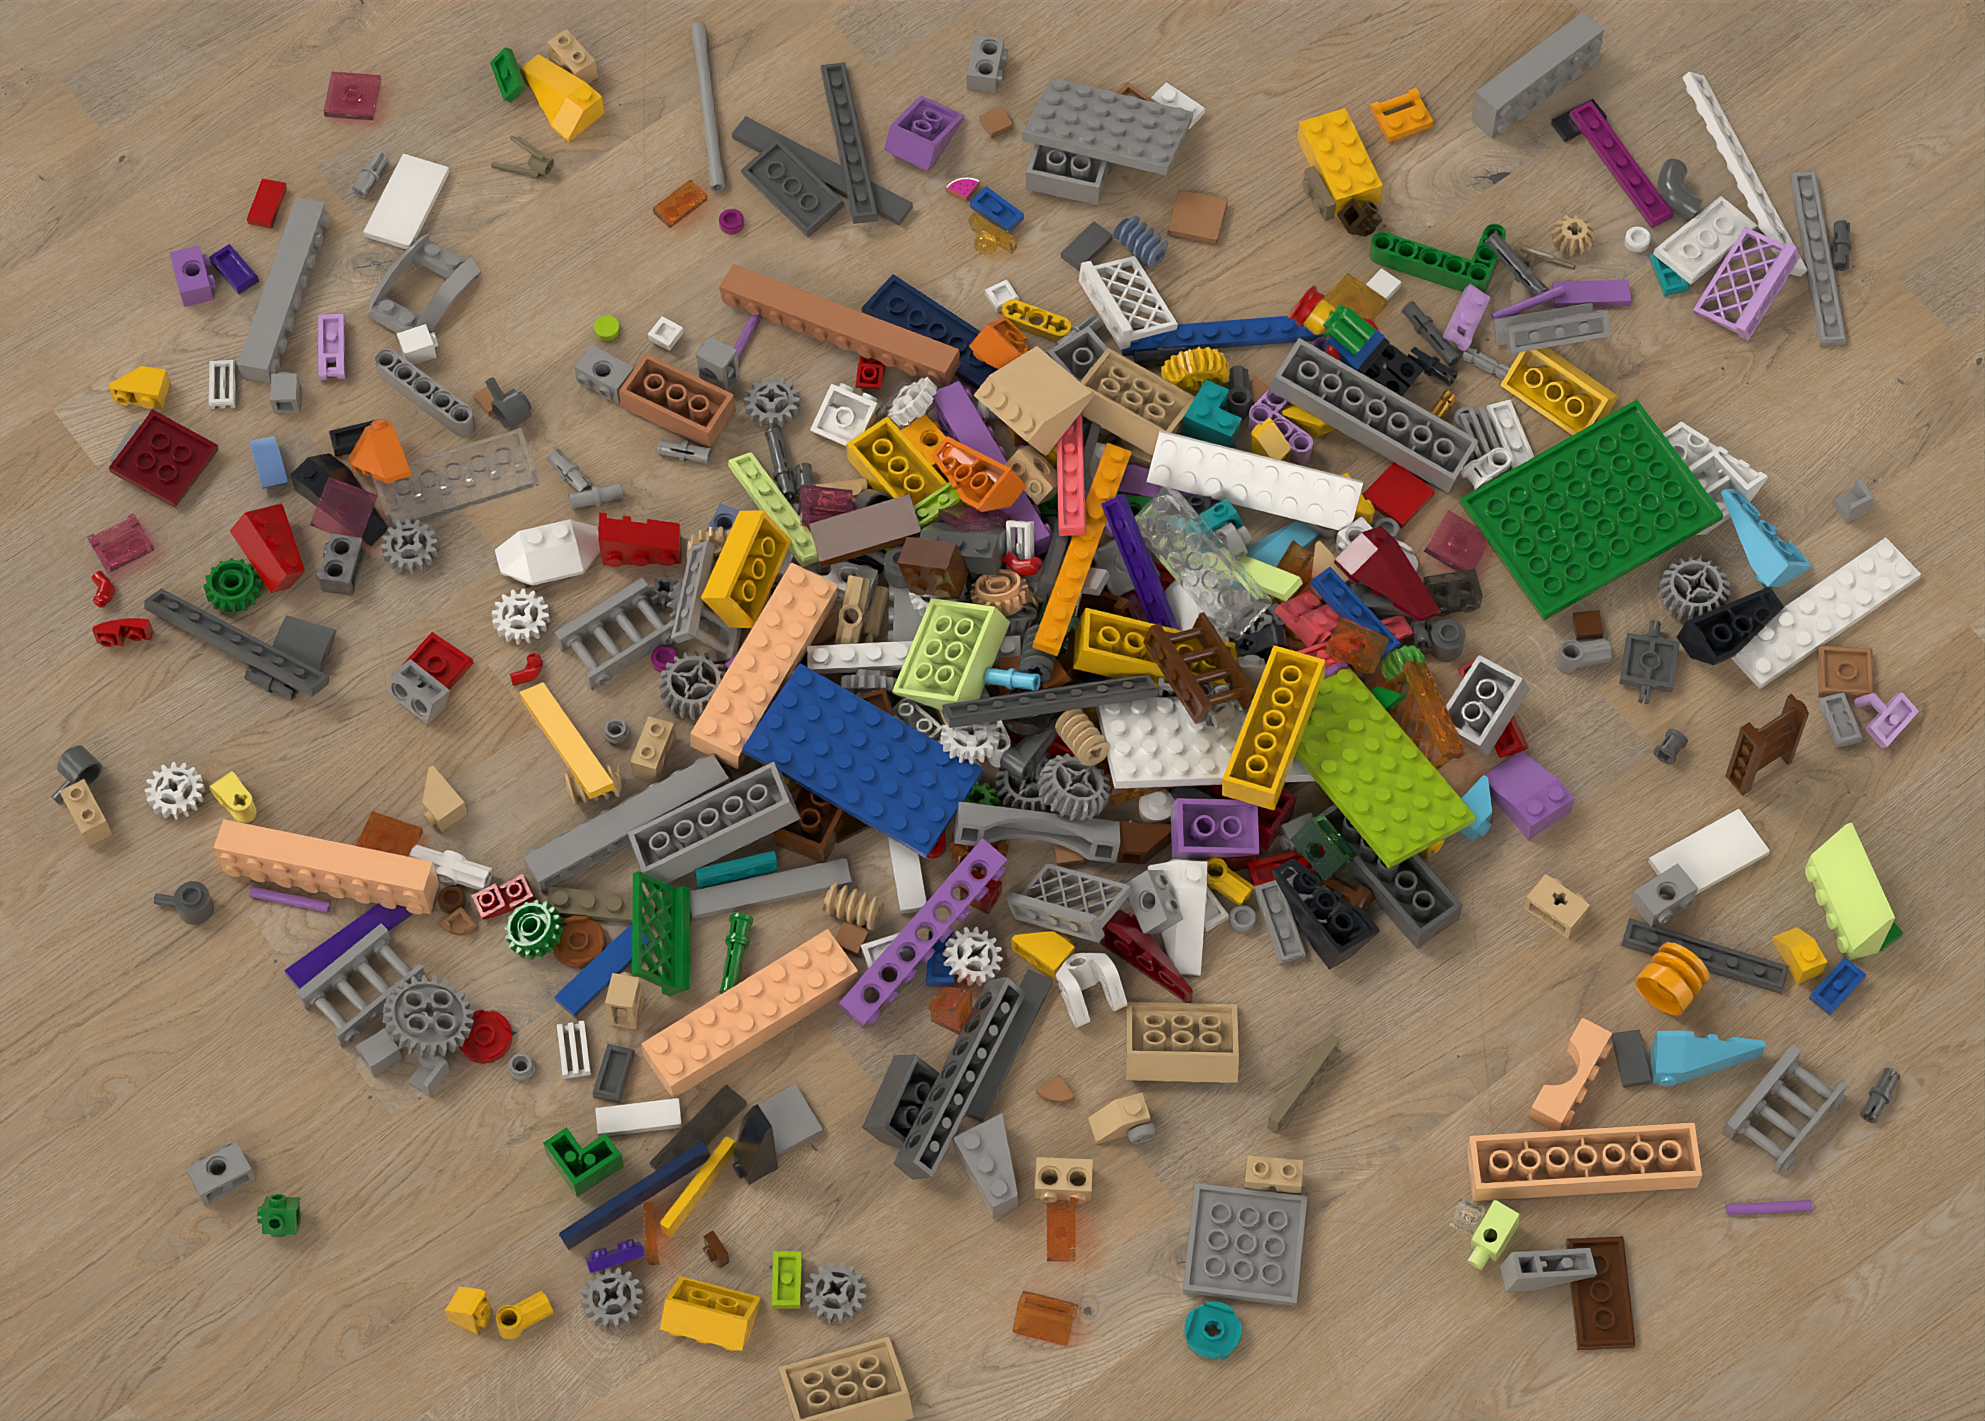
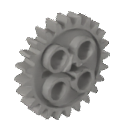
M422 975L420 982L412 976L410 985L402 980L400 988L394 986L392 994L387 995L386 1004H384L382 1022L387 1023L385 1032H392L391 1041L400 1040L399 1049L407 1045L409 1047L408 1054L418 1050L420 1058L423 1057L424 1052H429L431 1059L434 1058L437 1051L442 1057H445L447 1049L454 1053L456 1046L462 1047L465 1038L468 1039L474 1021L472 1020L474 1012L469 1009L471 1002L463 1001L465 992L457 994L456 984L450 988L447 987V979L443 980L441 984L437 983V976H434L432 981H427L426 976Z

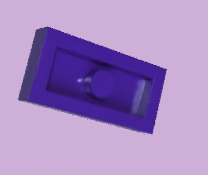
M629 1239L618 1243V1248L607 1251L606 1248H600L590 1252L591 1257L585 1258L589 1272L592 1273L645 1256L640 1241L634 1243V1239Z

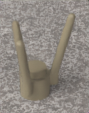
M511 136L510 139L532 154L528 161L531 169L496 162L491 163L492 167L531 175L537 179L540 174L547 176L554 165V159L540 152L521 137Z
M1518 243L1513 250L1527 266H1532L1537 257L1561 266L1575 268L1573 263L1558 259L1555 255L1532 249L1522 243Z

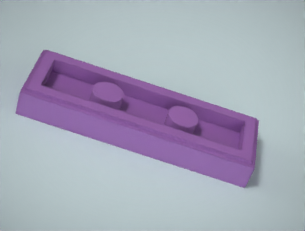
M1629 280L1552 283V289L1563 285L1566 291L1565 295L1553 299L1554 308L1593 303V307L1630 306L1631 303Z

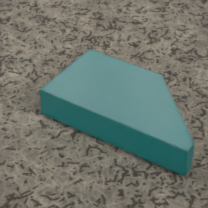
M1653 253L1649 255V261L1664 297L1688 291L1689 285L1685 279L1669 268Z

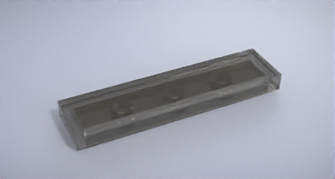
M726 1084L649 1162L650 1167L656 1171L700 1142H704L707 1146L746 1107V1100Z

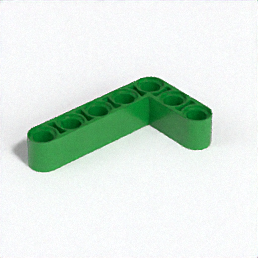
M1499 224L1486 226L1472 260L1387 232L1374 234L1371 240L1369 256L1378 265L1463 292L1465 287L1472 284L1485 293L1500 259L1484 241L1495 231L1505 241L1506 230Z

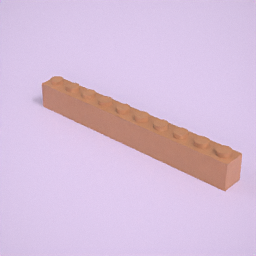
M735 264L732 265L719 286L722 301L730 307H739L754 316L760 313L762 317L768 318L775 324L781 323L791 327L796 332L807 333L819 341H828L836 344L843 350L849 349L857 352L864 358L876 359L885 366L899 368L911 376L928 377L935 385L948 386L961 364L960 353L957 348Z

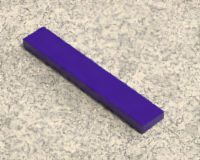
M1125 493L1101 503L1148 622L1152 624L1160 623L1161 626L1180 630Z
M379 903L285 969V974L299 990L382 923L390 931L413 915V913L407 911L405 906L397 905L395 909L383 907Z

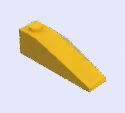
M537 54L520 68L529 88L538 100L541 110L544 111L551 128L567 142H570L605 114L603 99L598 92L585 81L543 56Z

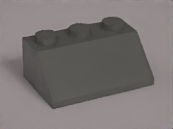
M933 522L921 530L919 537L922 539L957 543L969 573L998 575L1006 548V528Z
M916 1054L894 1055L862 1128L880 1142L901 1149L939 1072Z

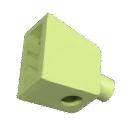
M1494 1200L1471 1239V1247L1474 1251L1469 1257L1468 1262L1480 1270L1484 1268L1488 1259L1496 1262L1517 1230L1520 1214ZM1487 1238H1492V1239H1494L1495 1241L1492 1242V1243H1489V1242H1486L1485 1239H1487Z

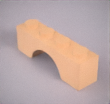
M1584 1018L1581 1019L1570 1038L1567 1052L1575 1061L1577 1067L1576 1075L1570 1081L1561 1085L1544 1084L1531 1107L1529 1118L1553 1131H1560L1563 1125L1569 1126L1575 1115V1111L1572 1110L1575 1103H1582L1588 1091L1584 1087L1588 1080L1592 1082L1595 1080L1601 1068L1597 1065L1601 1058L1606 1060L1613 1047V1044L1609 1043L1612 1035L1611 1032Z

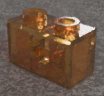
M1340 617L1325 653L1329 654V657L1337 662L1345 661L1353 665L1359 672L1374 674L1390 638ZM1354 645L1359 646L1358 651L1353 649Z

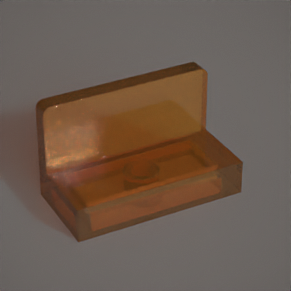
M1069 1197V1204H1047V1261H1075V1197Z
M1023 1290L1018 1301L1012 1331L1016 1334L1067 1346L1072 1324L1077 1314L1078 1304Z

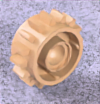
M1000 569L998 575L983 574L977 579L976 584L972 585L973 590H970L973 604L996 607L1005 617L1018 612L1024 603H1027V597H1029L1026 579H1021V576L1006 569Z

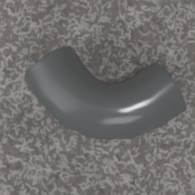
M1668 159L1663 164L1658 179L1661 197L1669 208L1690 221L1703 199L1691 193L1684 186L1683 180L1687 174L1686 165L1678 159Z

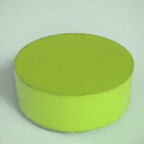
M610 315L599 317L594 323L595 336L601 341H612L617 338L620 333L618 320Z

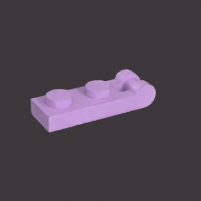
M1472 284L1465 287L1443 334V338L1449 342L1452 340L1458 344L1457 347L1466 351L1472 342L1474 332L1491 297Z
M344 313L318 315V373L320 381L328 380V377L346 379ZM336 362V367H327V363Z

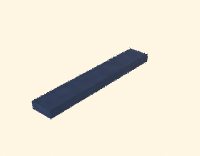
M704 1142L698 1143L559 1232V1236L567 1249H572L706 1163L711 1156Z

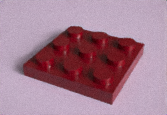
M152 409L109 466V471L176 508L219 448L216 443Z

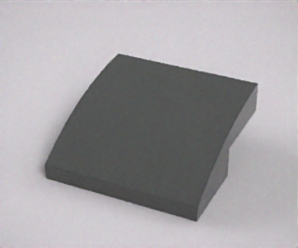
M286 615L272 646L321 671L325 656L330 653L337 630Z

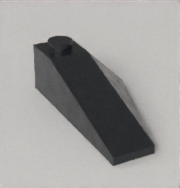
M330 453L308 457L290 474L296 492L351 533L362 538L370 547L387 531L388 526L349 467Z
M1769 586L1687 620L1676 638L1691 659L1716 665L1735 657L1783 610L1784 605Z
M1294 858L1272 870L1271 873L1309 943L1329 970L1352 957L1380 932L1361 907L1357 904L1355 906L1351 905L1341 897L1342 893L1334 889L1332 891L1320 882V877Z
M758 1104L753 1106L743 1116L733 1151L735 1163L732 1164V1167L739 1179L744 1177L749 1185L778 1169L773 1129Z

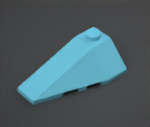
M1724 489L1721 492L1751 568L1756 572V578L1765 587H1781L1812 567L1811 563L1791 541L1786 544L1776 535L1778 529L1773 524L1770 525L1765 520L1759 518V510L1737 489Z
M1296 520L1246 546L1248 553L1246 556L1286 571L1319 537V533L1303 521ZM1217 574L1219 581L1243 599L1249 597L1251 601H1255L1256 595L1261 597L1264 594L1262 591Z
M1657 1031L1650 1051L1652 1084H1660L1666 1087L1674 1086L1677 1083H1683L1759 1058L1765 1049V1041L1739 1037L1722 1041L1715 1034H1708L1706 1038L1694 1037V1032Z

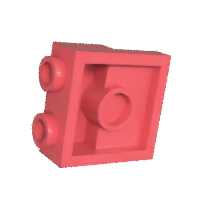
M1310 591L1279 604L1274 610V613L1307 647L1330 640L1333 637L1341 636L1348 629L1347 624L1328 604L1323 605L1318 597Z

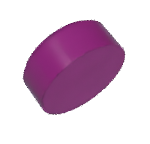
M736 209L723 211L719 216L720 229L730 235L739 233L744 227L743 214Z
M663 645L657 647L651 654L653 668L660 673L666 670L667 662L674 664V657L677 656V652L670 646Z

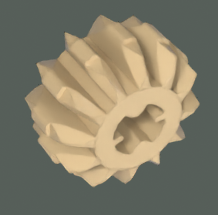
M1577 214L1573 218L1565 215L1563 221L1558 220L1555 223L1554 230H1552L1554 248H1560V254L1568 252L1570 258L1574 253L1581 257L1584 251L1589 252L1595 240L1593 224H1587L1586 217L1581 220L1578 219Z

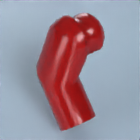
M97 571L91 578L98 587L93 603L103 608L107 603L111 602L115 593V587L102 571Z
M531 653L527 656L528 663L524 670L509 673L513 686L527 683L537 678L543 668V660L538 653Z

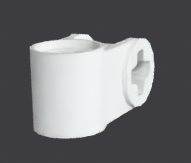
M1495 448L1482 457L1468 463L1462 469L1461 475L1463 478H1468L1475 491L1510 471L1511 454L1507 449ZM1500 462V463H1503L1504 465L1498 466V465H1495L1494 463Z

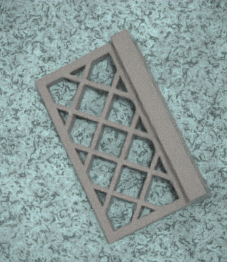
M1046 863L1020 894L1012 892L1006 900L1016 920L1099 943L1105 936L1102 928L1131 895L1133 890L1130 885ZM1050 874L1058 875L1057 878L1044 882ZM1074 880L1079 881L1077 884L1064 887L1065 883ZM1060 885V890L1046 894V890ZM1094 886L1100 887V889L1085 893V889ZM1081 891L1082 895L1067 900L1068 895ZM1042 892V896L1031 898L1033 894ZM1120 892L1117 896L1106 899V895ZM1063 897L1062 902L1056 904L1049 903L1050 901ZM1102 897L1103 901L1088 906V901ZM1084 903L1083 908L1077 910L1070 908ZM1105 909L1099 917L1091 914Z

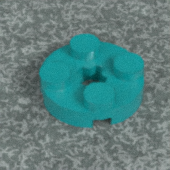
M1206 1302L1204 1305L1190 1311L1186 1318L1184 1336L1187 1347L1204 1359H1227L1238 1347L1241 1340V1323L1233 1309L1224 1303ZM1212 1324L1217 1325V1330L1221 1332L1214 1337L1209 1336V1333L1205 1331V1328H1211Z

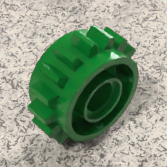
M230 558L228 561H220V564L216 567H211V573L205 576L207 583L203 587L207 600L212 602L214 609L221 608L222 613L227 611L233 612V614L239 611L245 612L248 607L256 604V597H261L260 588H263L260 576L251 563L247 565L244 559L238 561ZM237 584L236 587L229 588L231 585Z
M535 900L534 903L525 902L524 905L519 908L517 907L512 915L508 917L509 921L507 926H505L508 935L505 936V940L510 943L509 947L521 958L525 956L531 960L539 956L543 958L545 954L553 952L556 945L561 942V934L564 933L561 924L564 923V920L559 916V911L546 901L543 904L539 900Z

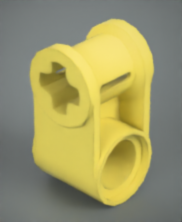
M233 771L209 786L217 801L227 809L237 822L248 823L256 817L257 809L253 803V798Z

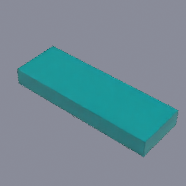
M775 851L695 869L698 888H708L777 872V858Z

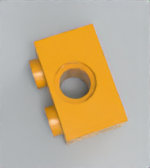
M924 414L902 429L901 432L934 469L941 474V469L931 455L946 436L942 433L940 425L935 420L931 421Z

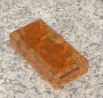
M690 179L654 206L653 213L665 225L671 228L708 200L707 194Z

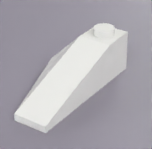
M1178 860L1149 865L1148 870H1163L1168 877L1171 891L1179 903L1180 912L1183 920L1161 933L1166 955L1181 975L1200 976L1207 890V862Z

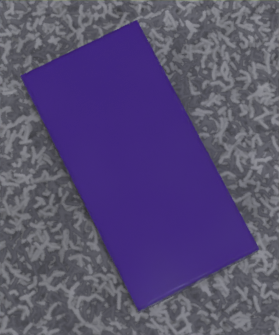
M230 244L209 256L211 264L238 295L259 282L258 276Z

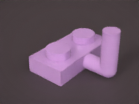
M1903 692L1896 693L1886 705L1875 693L1857 697L1854 701L1855 706L1858 708L1872 705L1878 712L1875 718L1866 726L1865 730L1881 748L1888 747L1919 712Z

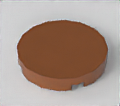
M571 916L563 919L564 923L561 924V928L564 930V933L561 934V942L553 949V954L564 966L585 968L605 949V934L601 925L591 920V918L587 916Z

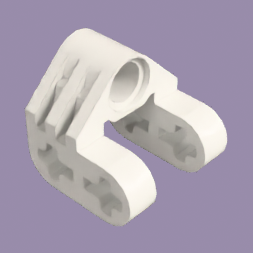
M1105 953L1073 954L1065 960L1056 974L1059 988L1062 991V998L1076 1028L1090 1022L1081 991L1096 985L1099 981L1102 984L1108 1004L1113 1011L1127 1006L1118 971Z

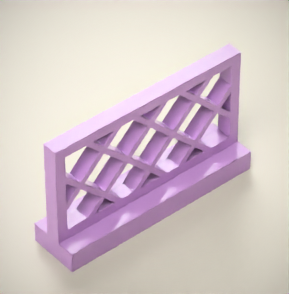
M1744 227L1694 307L1693 312L1738 333L1740 338L1748 341L1798 262L1800 256L1797 247L1789 243L1784 245ZM1747 236L1757 240L1758 247L1744 251L1742 244ZM1771 248L1780 251L1777 258L1766 261L1763 251ZM1761 252L1763 262L1748 266L1746 256ZM1743 257L1746 267L1731 272L1729 265L1732 260ZM1765 267L1767 273L1765 277L1753 282L1750 272ZM1748 273L1750 283L1735 287L1733 277ZM1730 278L1733 288L1718 292L1716 286L1719 281ZM1752 288L1754 294L1752 298L1740 303L1737 293ZM1735 294L1737 304L1722 308L1720 298ZM1717 299L1720 309L1711 312L1703 309L1706 302ZM1739 309L1740 317L1735 324L1725 319V313Z

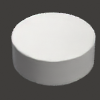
M1632 227L1626 232L1624 243L1630 251L1643 252L1649 247L1651 236L1643 227Z

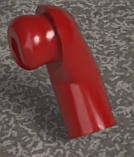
M1010 551L1002 559L1012 571L1021 577L1035 575L1042 568V561L1036 556L1031 559L1020 560Z

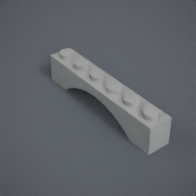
M959 802L954 821V843L976 846L982 838L988 843L1014 838L1038 839L1064 846L1079 853L1088 860L1116 863L1120 846V822L1095 818L1091 820L1085 818L1081 822L1077 817L1071 821L1067 815L1060 818V814Z

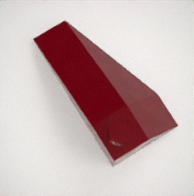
M1382 526L1361 532L1335 559L1334 564L1350 580L1357 584L1361 581L1372 588L1371 593L1376 596L1380 594L1386 596L1393 601L1394 607L1418 622L1439 615L1440 609L1401 546Z
M1121 909L1116 911L1102 928L1105 936L1100 940V945L1183 1002L1191 1003L1192 988L1150 934H1143L1136 916L1132 913L1127 914Z

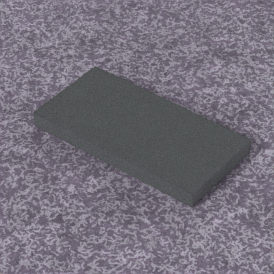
M778 138L741 170L742 175L807 238L845 206L844 201Z

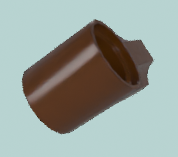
M1329 872L1321 880V883L1332 891L1336 889L1342 893L1341 897L1351 905L1355 906L1357 904L1365 912H1367L1375 899V895L1368 888L1358 884L1352 886Z

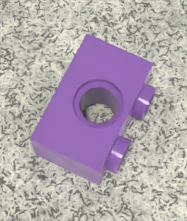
M200 245L170 252L184 307L214 300L212 290L216 289L213 274H207V269H211L208 255H202Z

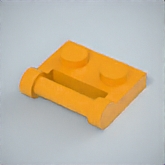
M1417 88L1410 89L1408 93L1381 103L1377 101L1370 104L1371 114L1388 143L1433 127L1434 121L1422 102ZM1410 102L1413 105L1387 116L1383 114L1385 111Z

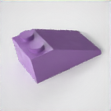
M920 96L890 125L884 151L891 153L896 158L913 163L918 168L929 170L943 153L965 115Z
M1523 751L1485 774L1488 777L1490 795L1528 840L1571 813L1574 797L1557 777Z
M1177 798L1171 805L1172 859H1210L1213 857L1258 855V806L1240 800Z

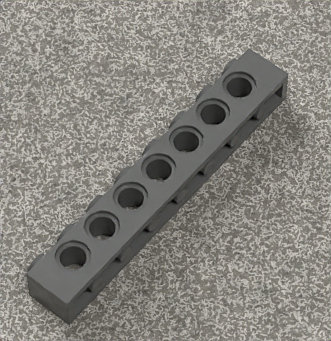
M1008 977L987 980L893 1163L912 1180L933 1178L1026 994Z

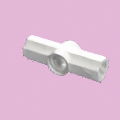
M419 845L412 848L409 857L432 861L438 881L445 885L455 886L456 884H461L480 891L490 885L493 873L492 868L468 861L457 852L446 850L442 853Z

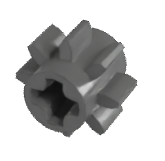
M667 575L659 580L655 578V587L649 588V595L652 596V605L658 604L663 610L668 608L667 604L673 600L668 597V594L674 590L673 586L678 583V580L672 581Z

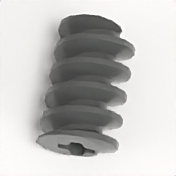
M1034 625L1028 628L1024 634L1019 672L1039 674L1040 684H1043L1051 679L1055 655L1032 648L1040 626Z

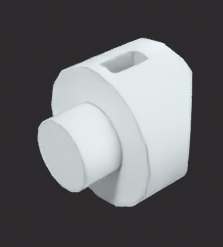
M1152 788L1145 791L1140 797L1138 807L1139 815L1143 822L1153 824L1154 822L1162 821L1170 824L1171 805L1174 803L1173 796L1161 788Z

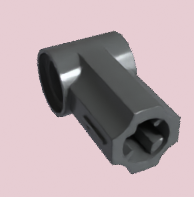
M1242 365L1232 366L1229 370V381L1226 383L1227 389H1229L1227 410L1243 420L1249 415L1251 403L1248 369H1245Z

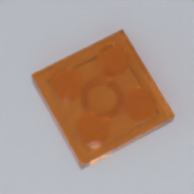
M372 811L356 846L409 857L412 848L418 844L423 830L422 827Z

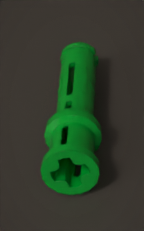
M732 913L729 916L731 925L729 935L725 938L728 948L719 991L721 994L736 986L739 981L744 949L750 943L748 939L749 927L753 924L754 920L747 914Z

